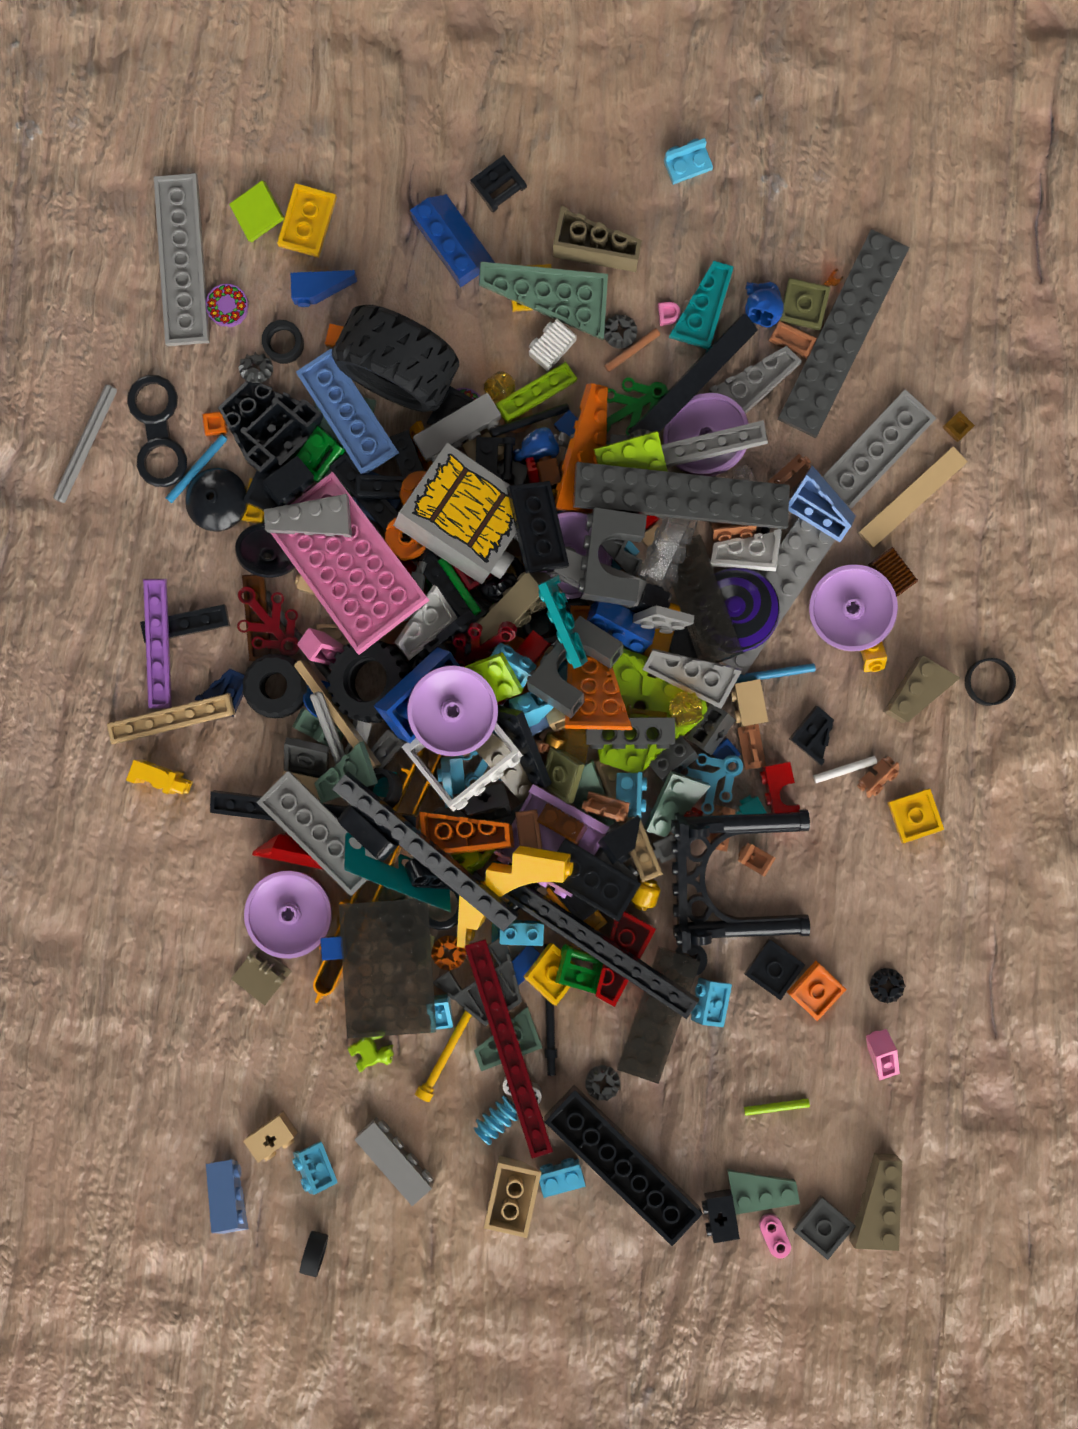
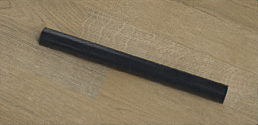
M565 403L489 430L490 436L496 437L563 414L570 410L569 405Z

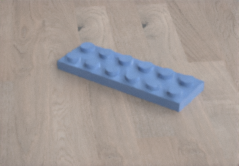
M329 349L296 371L360 474H368L399 453L352 379L337 367L332 357V349Z

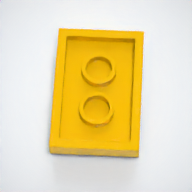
M295 183L278 238V246L319 258L336 203V194Z

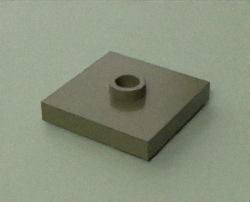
M789 278L783 299L784 311L779 321L820 331L831 287Z
M550 746L545 768L552 783L546 789L565 803L572 804L585 764L565 750Z

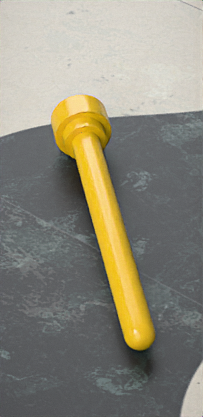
M466 1010L426 1083L419 1086L415 1092L418 1098L426 1102L431 1101L434 1095L433 1086L472 1016Z

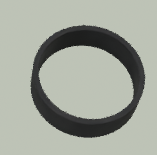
M986 658L975 662L968 669L965 676V688L968 695L978 704L985 706L998 705L1005 702L1011 697L1016 686L1014 671L1010 665L998 658ZM984 661L998 663L1006 670L1009 677V689L1006 695L994 703L985 702L978 698L971 687L972 673Z

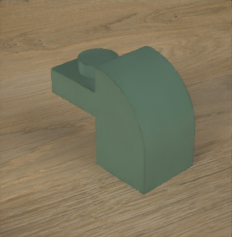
M302 708L292 727L329 746L319 719L308 710ZM335 725V727H336V729H337V732H338V735H339V737H340V740H342V738L344 737V735H343V733L340 731V729L338 728V726Z

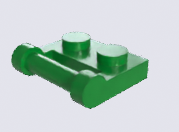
M317 426L297 456L314 475V481L319 483L329 471V466L337 460L339 455H343L346 450L322 427ZM332 447L333 450L331 451V453L329 454V456L326 458V460L324 461V463L321 465V467H320L319 470L317 471L316 468L318 467V465L320 464V462L323 460V458L325 457V455L328 453V451H329L330 448Z
M564 944L561 949L562 957L555 983L596 994L603 963L587 952ZM571 957L593 963V969L571 964Z

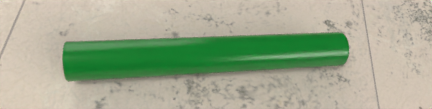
M441 558L438 561L472 613L474 615L480 613V607L453 567Z

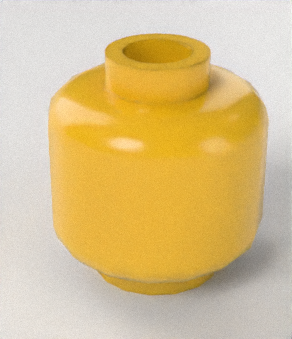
M638 879L641 885L631 902L635 904V908L646 911L647 908H654L661 891L657 881L651 879L642 882L641 879Z

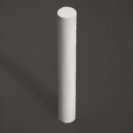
M875 756L815 774L813 775L814 782L819 783L877 764V759Z

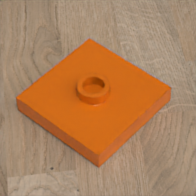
M815 961L792 985L787 993L818 1021L847 989L819 962Z

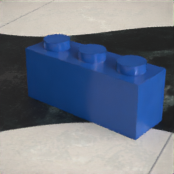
M595 601L590 606L587 621L639 654H642L652 644L656 629H645L640 624L633 623V614L635 612L619 604Z

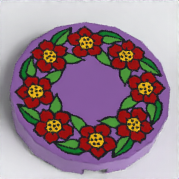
M220 284L209 292L206 299V310L210 319L217 325L234 327L242 323L247 317L249 301L245 293L238 286Z

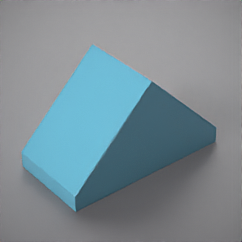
M447 994L428 996L426 1007L431 1029L453 1028L450 997Z

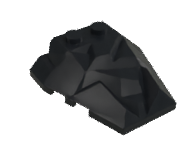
M245 381L218 407L247 463L261 475L271 473L274 469L278 470L294 459L323 419V414L308 401L303 399L299 401L291 398L290 394L285 392L280 394L273 391L272 387Z

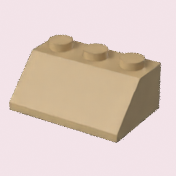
M499 1156L484 1229L527 1238L541 1176L540 1170L520 1160Z

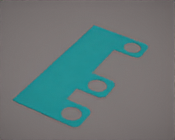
M349 833L345 834V871L451 912L450 889L418 888L411 885L402 860H411L412 858L399 854L398 868L366 856L363 846L360 849L352 847L349 839L354 837Z

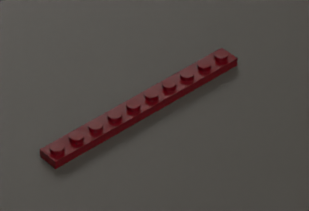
M483 939L465 945L467 956L531 1158L552 1153L553 1148L487 940Z

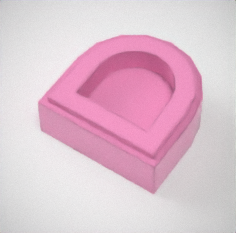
M658 303L660 326L672 325L678 321L680 308L676 303Z

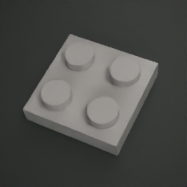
M656 605L633 614V623L640 624L645 629L656 628L660 629L659 632L671 634L674 630H682L684 627L693 624L694 615Z

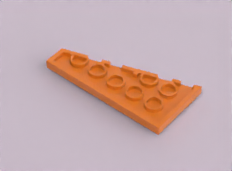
M594 383L586 384L579 407L581 410L579 420L575 421V434L570 439L561 469L563 472L560 483H557L555 490L557 491L555 499L556 510L574 511L587 515L593 511V509L573 507L575 464L577 462L597 464L594 449L606 445L608 387Z
M571 605L570 611L574 621L579 616L587 620L590 606ZM586 655L588 661L578 668L574 669L573 665L568 662L567 682L584 693V703L572 719L565 715V729L632 730L613 667L610 669Z

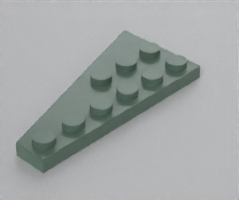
M480 262L479 286L553 319H558L560 322L598 339H604L608 274Z

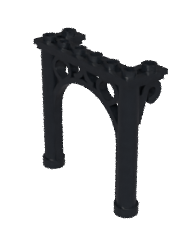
M807 809L784 813L684 817L679 812L675 813V819L671 820V831L674 833L675 841L671 842L672 854H675L676 862H672V874L676 875V883H672L673 896H676V904H673V916L677 917V925H673L674 938H676V944L681 947L682 953H687V950L691 949V944L700 946L711 944L712 938L777 935L810 936L808 914L761 917L730 916L723 913L712 903L705 885V872L708 860L721 842L739 834L809 831L810 817ZM710 833H720L711 842L706 838L710 836ZM701 839L707 847L701 855L695 856L690 852V845L692 841ZM687 857L693 862H700V864L696 863L694 870L690 873H687ZM687 884L695 886L697 893L701 892L702 895L693 894L687 900ZM698 900L705 902L707 908L704 914L694 916L692 914V904ZM712 912L721 919L720 921H706Z

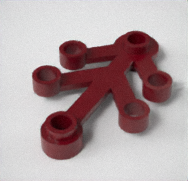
M250 587L241 588L238 591L239 601L243 604H248L264 624L240 620L237 623V629L242 633L248 631L273 633L278 639L264 640L262 637L256 636L251 640L252 647L255 649H279L281 654L289 657L297 654L299 651L297 645L299 641L294 637L295 621L298 618L297 611L288 609L285 612V619L287 620L286 634L279 628L281 604L284 602L283 594L275 592L271 595L273 605L272 616L270 617L256 601L255 591ZM245 591H248L251 595L248 600L242 597ZM276 594L281 596V601L279 603H276L273 600V597ZM290 611L295 613V618L292 620L287 617ZM246 622L248 628L241 630L240 623ZM255 639H261L262 645L260 647L254 645ZM291 642L293 644L292 649L287 650L285 643Z
M509 621L502 622L498 633L481 645L482 626L479 623L470 624L468 634L471 636V652L465 654L467 637L462 633H457L453 639V645L456 647V654L453 657L461 667L475 663L474 660L490 657L493 651L489 650L503 641L509 642L515 638L517 632L515 624Z

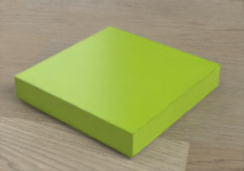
M263 180L229 204L250 242L255 241L285 219L267 183Z

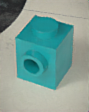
M748 795L739 800L740 805L736 806L738 809L736 815L767 813L758 796L751 797V795Z

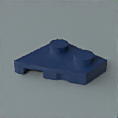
M229 669L219 680H215L209 685L206 691L201 695H197L195 700L199 701L231 693L236 713L244 695L242 682L245 675Z

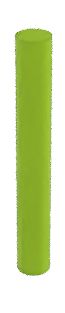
M807 1098L744 1107V1114L747 1116L810 1107V1102Z

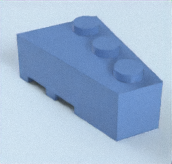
M813 465L789 499V511L838 542H841L856 517Z
M232 1159L206 1164L211 1233L225 1234L249 1229L243 1188L240 1180L242 1175L240 1164Z

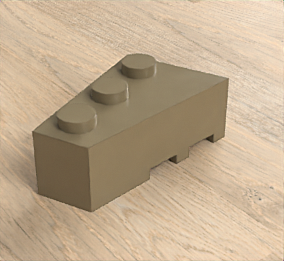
M924 655L916 657L883 712L901 723L909 722L959 680L960 677Z

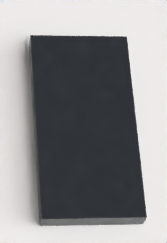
M550 481L509 485L507 493L526 574L569 567Z
M565 838L557 852L571 854L570 862H573V871L571 876H568L563 883H553L619 922L641 883Z

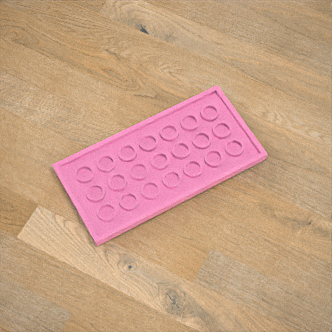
M331 472L292 504L347 494L350 504L352 537H344L343 535L325 536L324 534L305 535L304 533L271 534L351 646L360 655L430 600L343 484Z

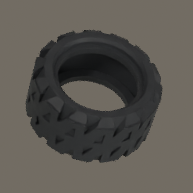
M359 305L352 309L332 350V357L337 367L349 378L393 403L420 412L434 411L440 407L459 368L457 355L452 347L441 337L400 313L376 305Z

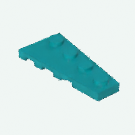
M717 261L712 262L695 294L670 333V339L705 349L711 347L734 266Z
M558 575L538 585V593L540 599L545 602L548 608L547 614L550 621L556 626L557 638L566 649V659L575 669L584 665L588 660L579 634L573 632L574 619L572 614L565 609V602L568 601L565 593H560L557 584L561 583Z

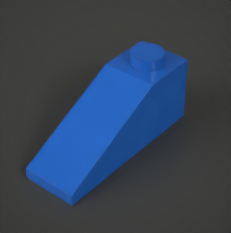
M355 270L290 273L291 298L294 304L299 307H309L310 304H317L356 283Z

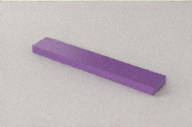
M143 579L148 709L171 708L167 579Z

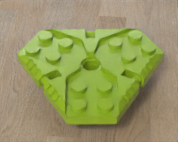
M623 648V654L612 667L628 717L675 718V740L680 736L683 737L704 718L703 716L707 711L706 701L656 676L655 678L647 676L648 672L644 671L643 667L648 657ZM637 701H642L645 704V710L640 714L636 713L633 708ZM633 727L632 730L624 731V736L628 740L633 739L636 735ZM649 727L646 735L649 739L653 740L657 737L658 731L655 727ZM603 730V738L606 740L611 739L614 736V731ZM605 744L604 749L597 750L601 763L630 773L643 772L649 767L651 761L655 760L656 756L660 755L664 749H656V744H648V749H634V744H626V749H612V744Z

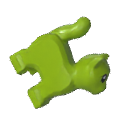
M495 850L485 851L483 854L481 852H471L451 856L473 874L474 871L485 865Z
M384 1029L367 1034L358 1042L348 1046L347 1049L351 1056L358 1053L362 1056L356 1063L359 1072L378 1062L385 1065L392 1063L394 1055L392 1048L394 1045L383 1046L378 1050L374 1041L385 1035Z

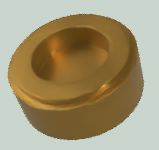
M553 731L548 732L544 739L547 744L557 749H564L567 744V739L564 736Z

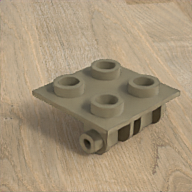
M256 946L231 979L265 1006L292 971L274 956L265 953Z

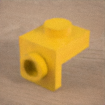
M882 641L874 647L861 651L864 660V672H877L885 669L887 654Z

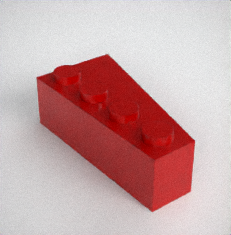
M625 911L619 922L614 920L610 940L641 959L657 928ZM603 964L595 996L615 1007L629 980Z

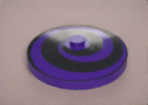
M727 568L711 575L698 589L693 602L694 623L701 637L712 647L729 653L750 651L762 645L774 632L780 615L779 599L773 585L760 573L748 568Z

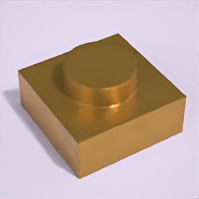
M959 411L943 428L958 442L975 425Z

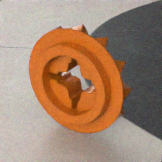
M447 935L439 938L434 943L431 955L438 967L451 971L462 965L466 958V949L457 947V937ZM443 945L449 950L457 948L452 954L454 961L450 957L441 958L445 953Z

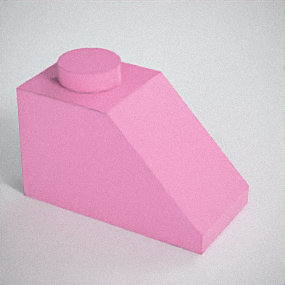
M312 628L307 629L297 644L310 661L330 665L331 662L335 663V654L344 651L343 644L325 632Z
M887 1029L874 1031L867 1035V1048L878 1079L882 1080L900 1074L897 1049Z

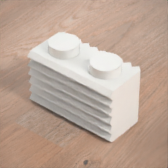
M558 319L554 323L549 322L543 329L544 334L541 338L538 339L536 337L529 345V356L547 372L553 368L575 343L577 337Z

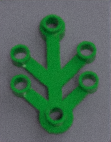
M625 378L622 382V389L625 392L636 391L646 394L639 399L618 394L614 389L609 388L608 393H613L614 398H607V403L616 402L627 406L607 417V434L611 430V425L632 413L630 425L626 429V435H630L628 430L640 420L643 406L650 403L651 409L668 391L667 386L662 382H654L648 386L636 383L632 378ZM626 382H631L632 387L626 388L624 384ZM660 389L662 394L655 395L654 390Z

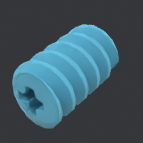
M504 1095L502 1096L503 1104L498 1101L495 1102L497 1110L490 1107V1116L483 1113V1122L476 1119L478 1127H474V1130L488 1145L492 1144V1138L497 1139L499 1137L498 1132H505V1126H512L511 1120H518L515 1104Z

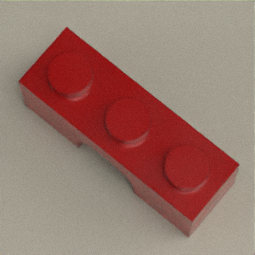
M784 762L762 767V772L759 773L762 785L765 784L767 793H764L766 806L770 805L771 813L797 812V810H800L799 804L785 805L780 799L781 789L785 785L795 783L791 763Z

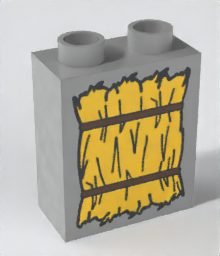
M446 443L400 510L393 526L481 585L490 573L501 579L515 558L505 551L513 538L518 541L507 493L509 484L449 443Z

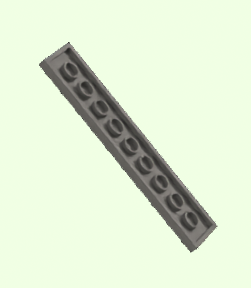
M871 229L777 420L814 438L818 436L910 247Z
M577 462L575 464L573 507L594 509L596 507L642 515L786 529L788 528L790 485Z

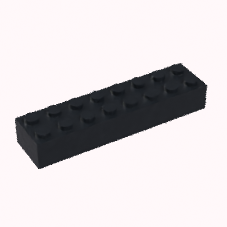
M575 1085L544 1116V1122L671 1246L702 1216L703 1213L700 1206Z

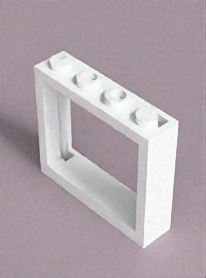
M496 723L494 731L511 753L452 799L417 755L425 746L417 738L411 743L407 742L402 746L403 750L452 811L464 808L468 804L467 800L473 795H480L486 789L485 786L488 783L500 779L503 775L502 772L508 767L516 766L520 762V757L523 756Z

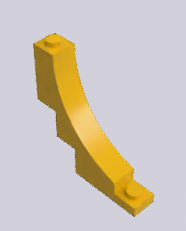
M519 846L513 852L512 865L493 862L486 869L485 881L481 882L499 897L520 886L531 883H563L568 876H571L573 871V862H570L571 854ZM460 895L457 947L465 948V945L474 940L475 930L479 929L486 917Z

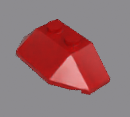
M287 832L276 835L252 853L254 856L324 870Z

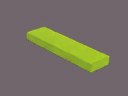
M564 362L495 405L505 422L509 423L577 382L578 378L569 365Z

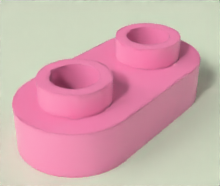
M772 1213L763 1215L759 1221V1228L771 1254L776 1258L786 1257L791 1251V1244L780 1219ZM774 1224L775 1227L773 1230H768V1225ZM779 1244L784 1245L782 1250L776 1249Z

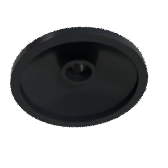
M224 468L207 469L198 474L187 489L185 504L188 515L196 525L212 532L228 530L242 519L247 510L248 504L243 502L247 488L242 479L230 470ZM214 493V498L209 500V495Z
M265 523L252 525L238 536L235 544L236 558L240 565L248 572L260 577L274 578L283 576L295 568L272 534L265 530Z

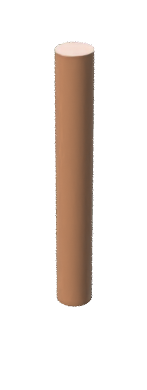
M655 328L605 364V369L608 372L612 371L660 336L658 329Z

